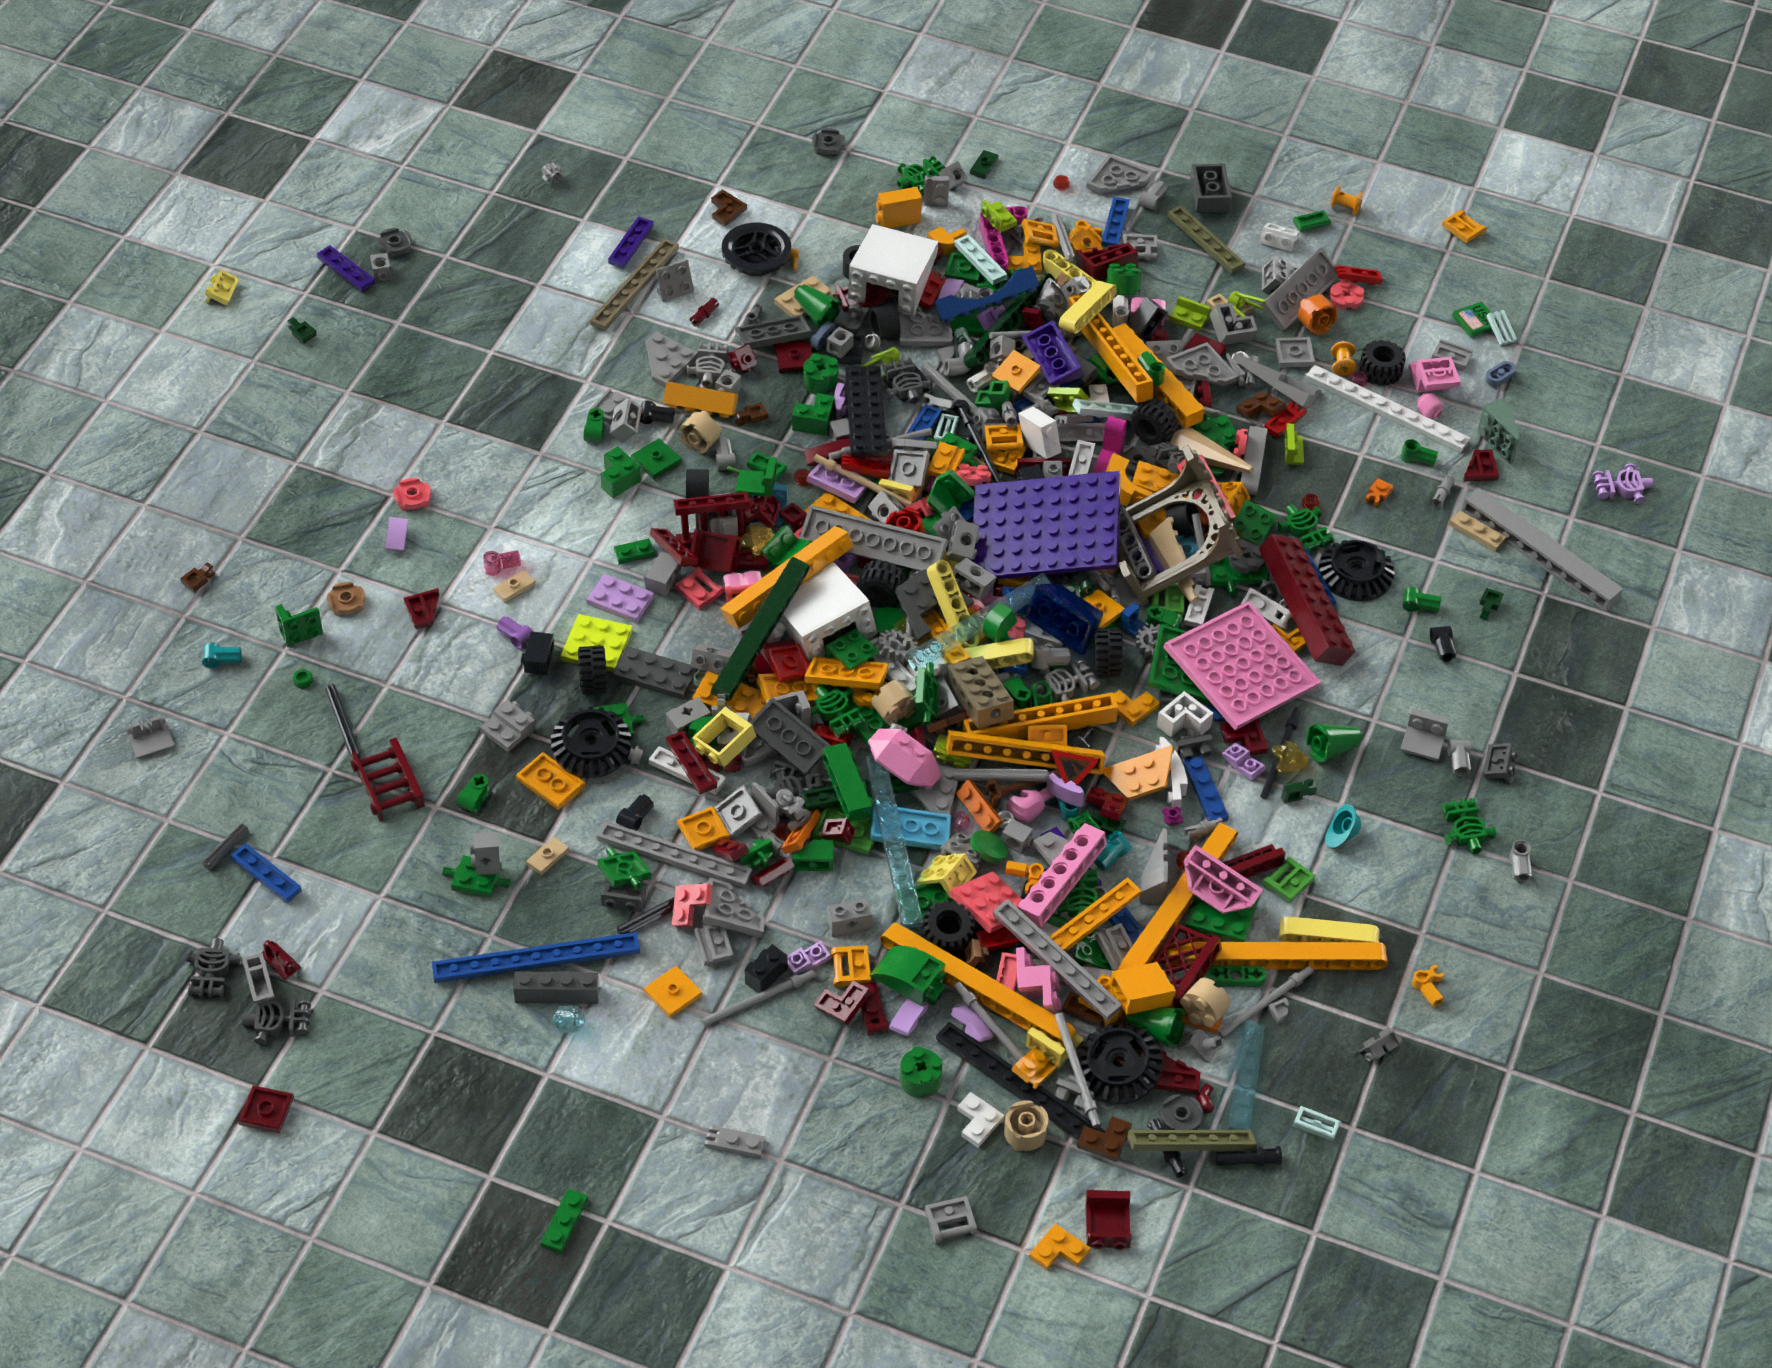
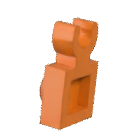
M1377 478L1369 488L1365 503L1373 500L1375 501L1373 507L1376 508L1380 500H1386L1393 491L1394 486Z

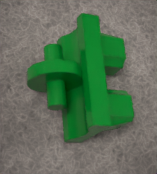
M760 838L755 840L752 844L753 847L749 849V853L739 858L741 865L752 869L759 865L762 868L768 867V860L775 857L772 841L769 838L765 841Z

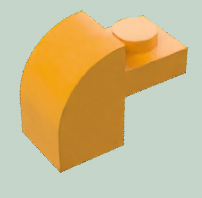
M940 226L927 232V239L941 243L942 256H951L952 251L956 252L954 241L966 236L967 232L964 228L948 234Z

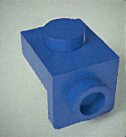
M1136 603L1122 611L1120 627L1134 637L1138 635V630L1143 631V626H1146V623L1138 619L1140 606Z

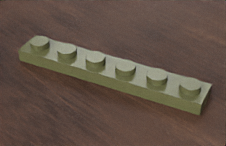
M1183 206L1168 211V218L1230 274L1245 267V262Z
M1129 1130L1127 1136L1132 1151L1255 1150L1257 1146L1251 1130Z

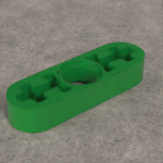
M1213 965L1207 971L1205 978L1213 980L1215 982L1213 985L1216 987H1260L1265 982L1266 972L1259 966ZM1238 973L1241 978L1235 980L1231 978L1230 974ZM1256 974L1259 977V979H1255V976L1253 975Z

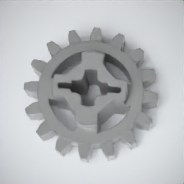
M1150 624V628L1143 626V631L1138 630L1135 648L1139 649V654L1145 653L1144 658L1151 656V660L1153 659L1160 624L1157 627Z
M891 629V632L885 630L884 633H880L876 643L878 645L877 649L881 650V655H887L886 659L893 658L894 662L900 661L901 663H904V660L910 662L917 654L919 648L917 647L918 643L913 641L914 637H908V633L902 634L901 630L895 631L894 629Z

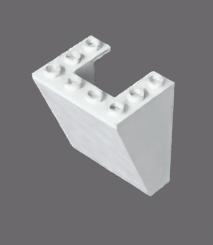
M872 224L849 266L848 299L864 303L866 282L874 285L877 284L889 289L899 290L897 312L914 316L937 255L938 241Z
M834 562L801 584L779 620L786 626V631L796 644H800L809 664H811L814 656L825 657L826 651L822 638L832 635L843 627L849 626L854 621L856 629L865 638L870 639L878 634L868 598Z

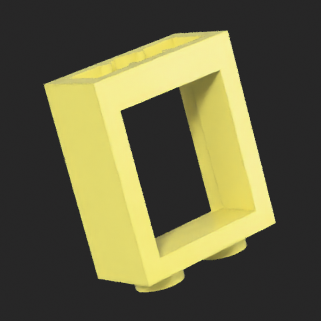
M724 707L693 737L696 745L695 749L699 754H705L712 763H718L725 767L757 736L752 724L727 707ZM727 726L739 733L720 752L708 745Z

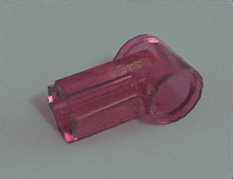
M515 550L500 554L496 551L486 552L483 556L484 572L487 575L494 576L502 569L521 566L519 551Z

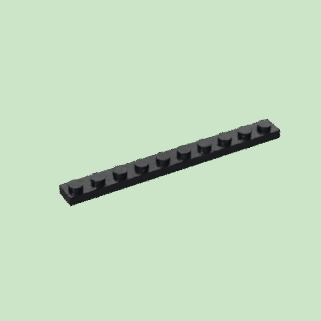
M948 1022L936 1035L937 1041L1022 1101H1032L1035 1105L1042 1106L1046 1110L1049 1120L1079 1140L1084 1126L1105 1133V1130L1101 1127L1093 1128L1091 1120L1041 1085L1034 1089L1032 1083H1026L1011 1070L1013 1068L1011 1064L951 1022Z

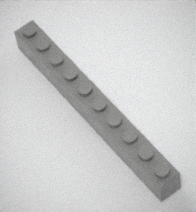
M1478 488L1465 498L1462 508L1464 513L1506 536L1505 542L1603 611L1607 612L1620 601L1623 592L1622 587L1511 511L1501 502L1491 497L1488 493Z

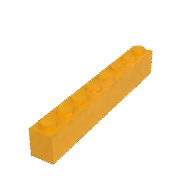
M1126 323L1112 328L1137 361L1143 352L1148 351L1152 353L1158 362L1163 363ZM1165 367L1164 383L1158 386L1153 385L1154 396L1171 407L1178 418V422L1185 429L1202 422L1204 415L1203 405Z
M834 526L792 556L810 564L809 572L802 584L854 547L847 531ZM791 558L723 605L720 609L726 623L740 629L753 620Z
M1112 692L1015 710L1014 719L979 729L972 719L963 720V732L1019 740L1026 739L1028 725L1066 724L1068 731L1085 728L1086 726L1116 722L1118 705Z
M948 730L946 752L950 755L1057 769L1052 756V751L1056 750L1097 758L1099 760L1089 773L1100 775L1103 773L1105 754L1101 750Z

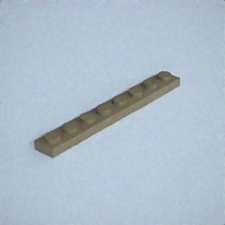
M664 238L590 319V325L605 331L656 275V269L662 268L679 250V244Z

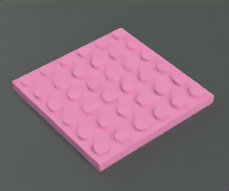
M1250 601L1166 642L1163 647L1234 730L1313 690L1321 683Z

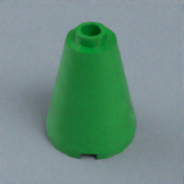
M799 285L794 291V298L819 329L827 321L833 323L841 311L839 305L842 306V302L839 299L808 285Z
M1314 724L1308 728L1306 734L1307 746L1310 745L1311 748L1309 754L1316 762H1325L1359 746L1362 740L1361 731L1357 727Z
M1161 1007L1125 1015V1021H1127L1128 1025L1135 1024L1138 1028L1147 1030V1033L1150 1036L1152 1035L1156 1042L1167 1048L1174 1049L1173 1045H1178L1185 1028L1182 1016L1186 1017V1013L1181 1008Z

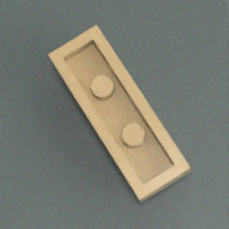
M1461 510L1449 523V526L1494 552L1506 540V536Z

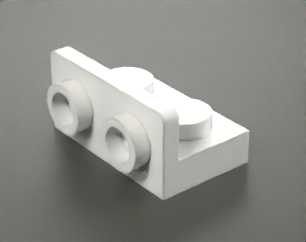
M1267 223L1263 227L1260 243L1291 252L1300 231Z

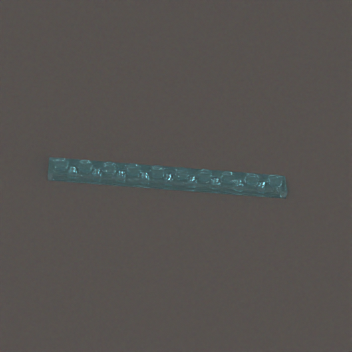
M1042 573L908 652L905 657L913 669L917 671L918 668L925 667L926 663L935 661L983 632V624L987 615L999 602L1012 609L1015 613L1050 592L1054 587L1045 574Z
M865 756L864 762L901 925L905 928L922 927L923 918L889 771L877 763L873 756Z

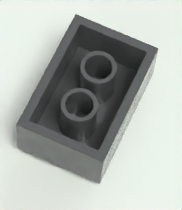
M1192 164L1190 182L1196 213L1229 212L1232 197L1225 164Z

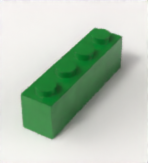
M846 743L823 748L822 761L845 817L849 822L870 817L871 809L874 808L873 800L866 793L867 786L865 781H862L860 778V769L854 763L852 750L848 749Z

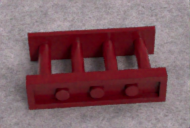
M747 492L673 500L675 515L681 516L682 534H676V538L686 547L692 545L690 539L692 533H694H689V514L699 513L700 530L711 532L707 528V512L717 511L718 517H725L726 510L736 509L738 536L742 537V541L751 539L749 526L744 527L743 509L750 508Z
M397 737L389 740L390 748H388V751L359 760L354 751L352 752L353 760L350 761L353 772L358 773L370 799L371 812L373 816L377 815L379 822L383 821L382 810L409 801L411 803L414 802L417 809L425 807L423 793ZM389 758L396 761L392 766L369 774H365L363 769L365 766ZM396 772L402 774L400 780L373 789L370 785V781ZM401 787H408L409 791L405 795L381 803L376 798L377 795Z

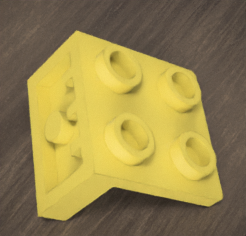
M954 853L947 856L939 855L921 873L922 876L917 882L919 885L940 883L949 896L952 888L969 882L977 871L965 853Z
M1033 1027L1027 1032L1026 1047L1029 1049L1035 1047L1050 1059V1063L1056 1064L1058 1068L1067 1061L1069 1057L1066 1048L1059 1042H1054L1045 1033L1037 1031ZM1078 1034L1072 1039L1075 1051L1084 1039Z

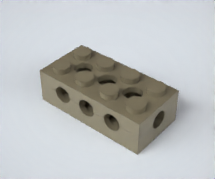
M983 656L947 665V684L978 729L1014 719V700Z

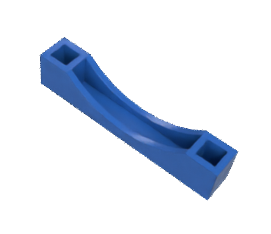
M1033 266L1014 272L1001 289L987 297L964 299L949 295L935 300L933 303L939 320H944L947 323L955 320L954 316L960 314L963 317L971 314L970 310L977 308V311L987 308L986 304L993 302L994 305L1004 302L1003 298L1009 297L1013 299L1019 297V293L1022 291H1026V294L1036 290L1035 287L1039 286Z

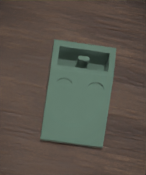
M1500 398L1483 406L1478 432L1504 459L1513 464L1519 436L1512 409Z

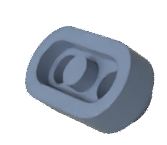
M827 321L821 325L816 334L812 335L810 343L813 349L820 351L825 346L829 333L835 331V324Z
M1503 361L1487 371L1485 380L1489 385L1499 386L1515 375L1516 366L1510 361Z

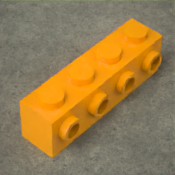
M666 382L663 403L668 404L667 407L678 409V406L685 407V411L695 412V409L707 411L710 415L716 412L719 413V417L730 418V415H735L739 394Z

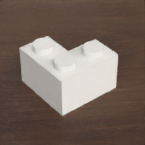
M1184 691L1159 712L1157 727L1170 737L1174 736L1183 727L1192 729L1194 734L1200 733L1202 735L1211 728L1213 712Z

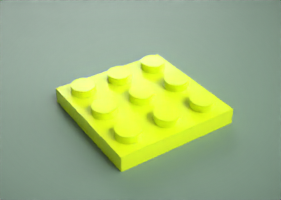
M578 614L561 653V661L579 665V647L603 645L605 648L606 671L613 672L627 646L633 631L632 625Z

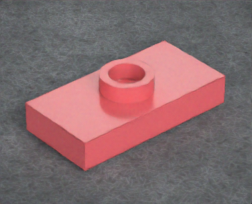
M1002 952L996 981L1015 992L1017 989L1016 954Z

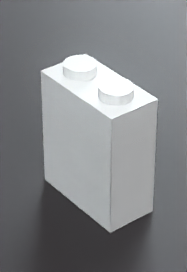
M1035 407L1018 413L1025 446L1045 459L1061 453L1056 420Z

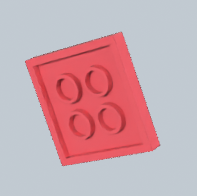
M993 871L952 888L949 896L957 901L959 905L961 903L965 905V910L969 909L971 911L970 916L973 915L974 920L989 934L1005 927L993 916V910L1007 899L1018 908L1022 900Z

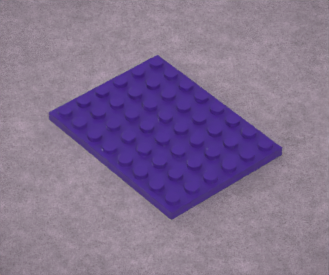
M1120 471L976 485L973 524L979 525L978 532L980 533L978 543H975L974 549H977L975 559L971 561L995 575L996 579L1118 568Z

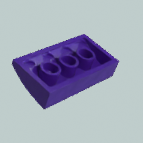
M1054 321L1022 336L1037 364L1041 366V371L1050 386L1068 383L1084 376L1081 366Z

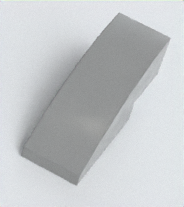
M263 953L242 958L254 1004L274 999Z

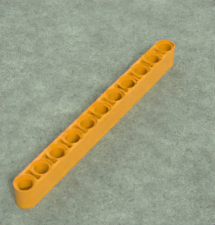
M1220 822L1201 849L1222 861L1234 844L1238 831ZM1184 872L1124 957L1118 970L1150 964L1195 900V895L1189 892L1186 872Z
M892 923L881 935V943L889 950L895 946L914 947L945 963L944 972L946 973L943 982L952 987L956 983L961 982L969 992H972L978 998L977 1002L1027 1031L1031 1027L1037 1031H1042L1048 1038L1054 1042H1059L1065 1048L1055 1015L898 923ZM1066 1022L1071 1039H1073L1077 1034L1076 1030L1071 1024Z
M1193 942L1195 949L1204 947L1206 942ZM1221 942L1222 950L1211 966H1259L1263 969L1303 970L1307 966H1311L1313 970H1380L1387 967L1388 961L1386 946L1379 942ZM1191 943L1179 946L1181 953L1193 950ZM1177 947L1168 949L1166 952L1167 957L1179 954ZM1195 955L1183 958L1185 964L1194 962L1196 959ZM1181 959L1170 961L1169 964L1171 968L1181 966L1182 962Z

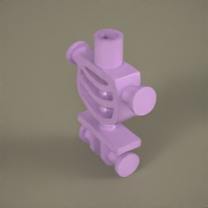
M1631 463L1626 464L1625 469L1619 472L1616 481H1612L1610 470H1606L1604 477L1602 471H1595L1592 474L1595 479L1596 491L1599 492V499H1606L1608 497L1614 499L1616 488L1623 498H1635V504H1641L1645 501V497L1642 495L1644 489L1653 488V479L1641 478L1639 471L1635 470L1636 466Z

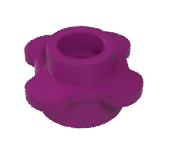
M1164 808L1162 810L1164 822L1169 826H1176L1182 823L1181 808Z

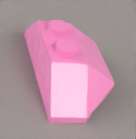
M878 729L868 740L875 761L908 785L925 786L931 789L942 776L933 753L901 729Z
M1197 845L1193 847L1184 860L1189 892L1222 914L1252 907L1263 892L1262 888Z

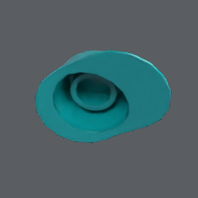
M1344 804L1336 811L1325 836V843L1328 847L1336 848L1359 833L1361 819L1356 814L1354 806Z

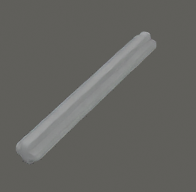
M1053 213L1051 220L1053 225H1055L1067 262H1073L1075 254L1060 214Z
M928 362L921 365V371L953 400H966L970 407L969 414L972 417L978 410L974 403Z
M957 768L955 769L954 777L956 780L1048 781L1049 772L1048 770Z

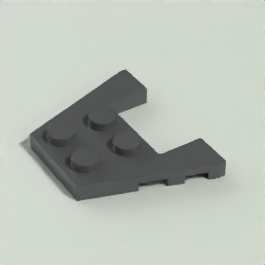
M926 569L896 587L895 590L917 642L931 632V628L921 616L939 605ZM961 592L966 607L969 608L974 604V600Z

